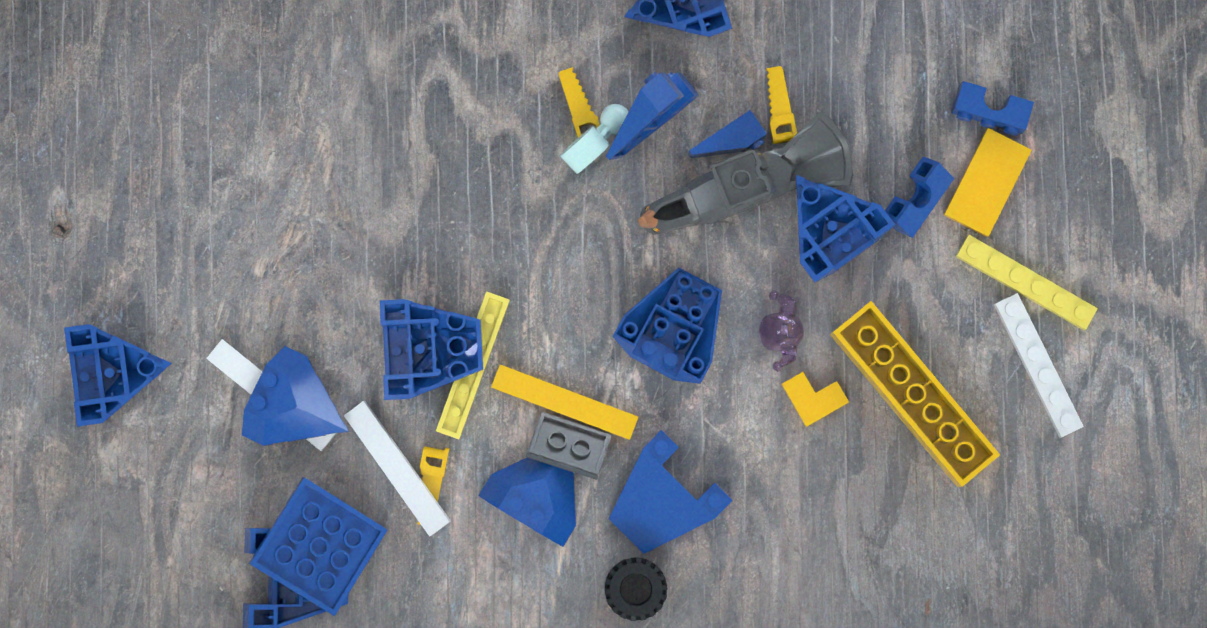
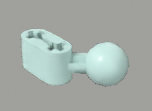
M611 104L605 107L600 115V125L597 128L591 126L562 152L560 157L576 174L587 167L610 145L606 139L611 134H618L629 112L627 108L620 104Z

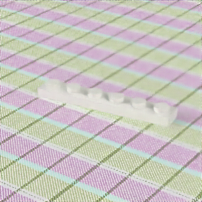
M1018 293L994 304L1059 438L1084 427Z

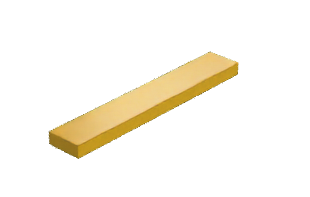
M499 365L491 388L628 440L631 439L638 420L636 415L503 365Z

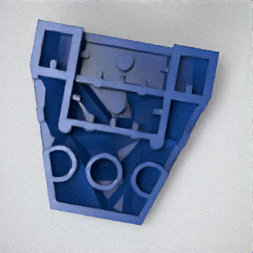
M406 299L379 301L380 322L383 327L384 400L411 399L483 370L480 319L436 309L435 307L414 303Z

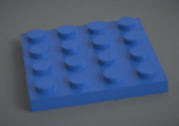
M302 477L248 564L335 616L386 534L387 529L310 480Z

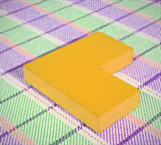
M801 372L781 384L805 427L849 403L837 381L815 393L804 372Z

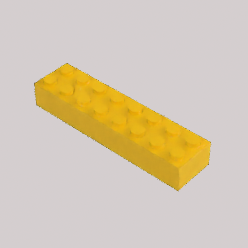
M872 301L867 303L830 334L957 487H963L1000 456L998 451Z

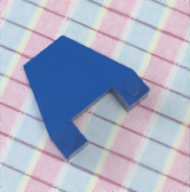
M654 72L644 80L646 85L640 89L606 155L609 160L622 158L699 96L682 73L673 74L670 72L666 74L660 72L657 74Z
M662 430L643 448L609 517V520L643 554L715 519L733 501L716 483H713L696 500L662 466L679 448Z
M245 528L244 553L255 554L270 528ZM268 576V603H243L242 628H281L326 611ZM348 596L341 606L348 604Z

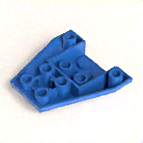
M678 267L623 316L612 337L631 358L674 381L701 384L713 359L722 290Z

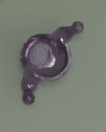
M772 290L769 293L770 300H778L781 307L779 312L766 315L762 319L759 326V335L762 344L768 350L782 351L780 361L773 363V369L779 372L782 371L784 366L796 360L797 346L804 336V327L801 320L796 316V300L791 296L779 294V292Z

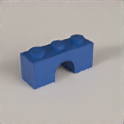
M965 81L959 85L951 112L957 115V119L970 122L971 119L979 121L983 127L991 129L999 127L1004 129L1003 132L1017 136L1018 133L1022 134L1027 129L1034 104L1033 101L1010 95L1006 99L1002 110H992L986 105L984 100L986 87Z
M924 156L909 175L915 182L916 187L912 198L906 201L895 196L885 209V212L895 223L893 228L897 232L911 238L914 237L955 179L939 162Z

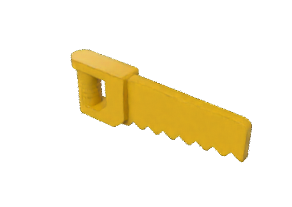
M781 66L766 68V71L769 73L767 75L769 79L767 85L770 87L768 89L770 93L768 99L771 101L769 106L772 108L770 110L772 116L769 123L772 143L789 142L797 134L794 114L791 112L783 68ZM790 125L791 131L776 134V129L779 126Z
M573 67L560 71L558 74L572 115L577 138L582 135L579 127L591 124L597 128L600 123L595 113L590 111L591 105H588V99L584 98L585 93L582 92V86L579 85L576 73H573Z
M424 446L420 463L421 475H423L421 480L438 502L450 448L442 450ZM427 457L442 459L441 467L430 465L427 462Z

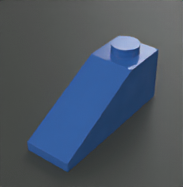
M749 110L689 150L688 155L690 158L745 152L750 148L756 150L765 143L763 139H765L767 133L752 111Z

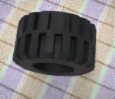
M631 557L620 561L612 567L605 581V596L608 605L615 614L630 621H643L653 617L661 610L667 598L668 588L664 574L656 564L644 558ZM632 574L643 575L648 579L651 586L649 597L639 604L629 603L621 593L623 580Z

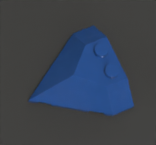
M637 0L624 16L625 18L706 37H712L733 29L724 0Z
M796 175L800 264L814 283L835 273L874 245L895 226V223L881 205L874 202L870 203L857 198V196L820 183L811 182L804 177Z
M90 324L64 327L74 389L77 427L104 423L172 364Z
M286 346L265 365L244 409L242 436L263 446L350 431L339 416L336 406L311 366L309 358Z
M527 457L491 474L478 495L499 510L564 547L576 527L574 473Z

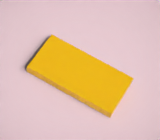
M987 128L944 216L985 237H989L1032 150Z

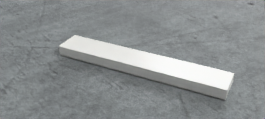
M222 339L206 358L248 393L252 394L262 374V370ZM337 433L306 440L320 451H323Z
M362 401L344 415L346 420L429 537L450 523L451 520L367 402Z

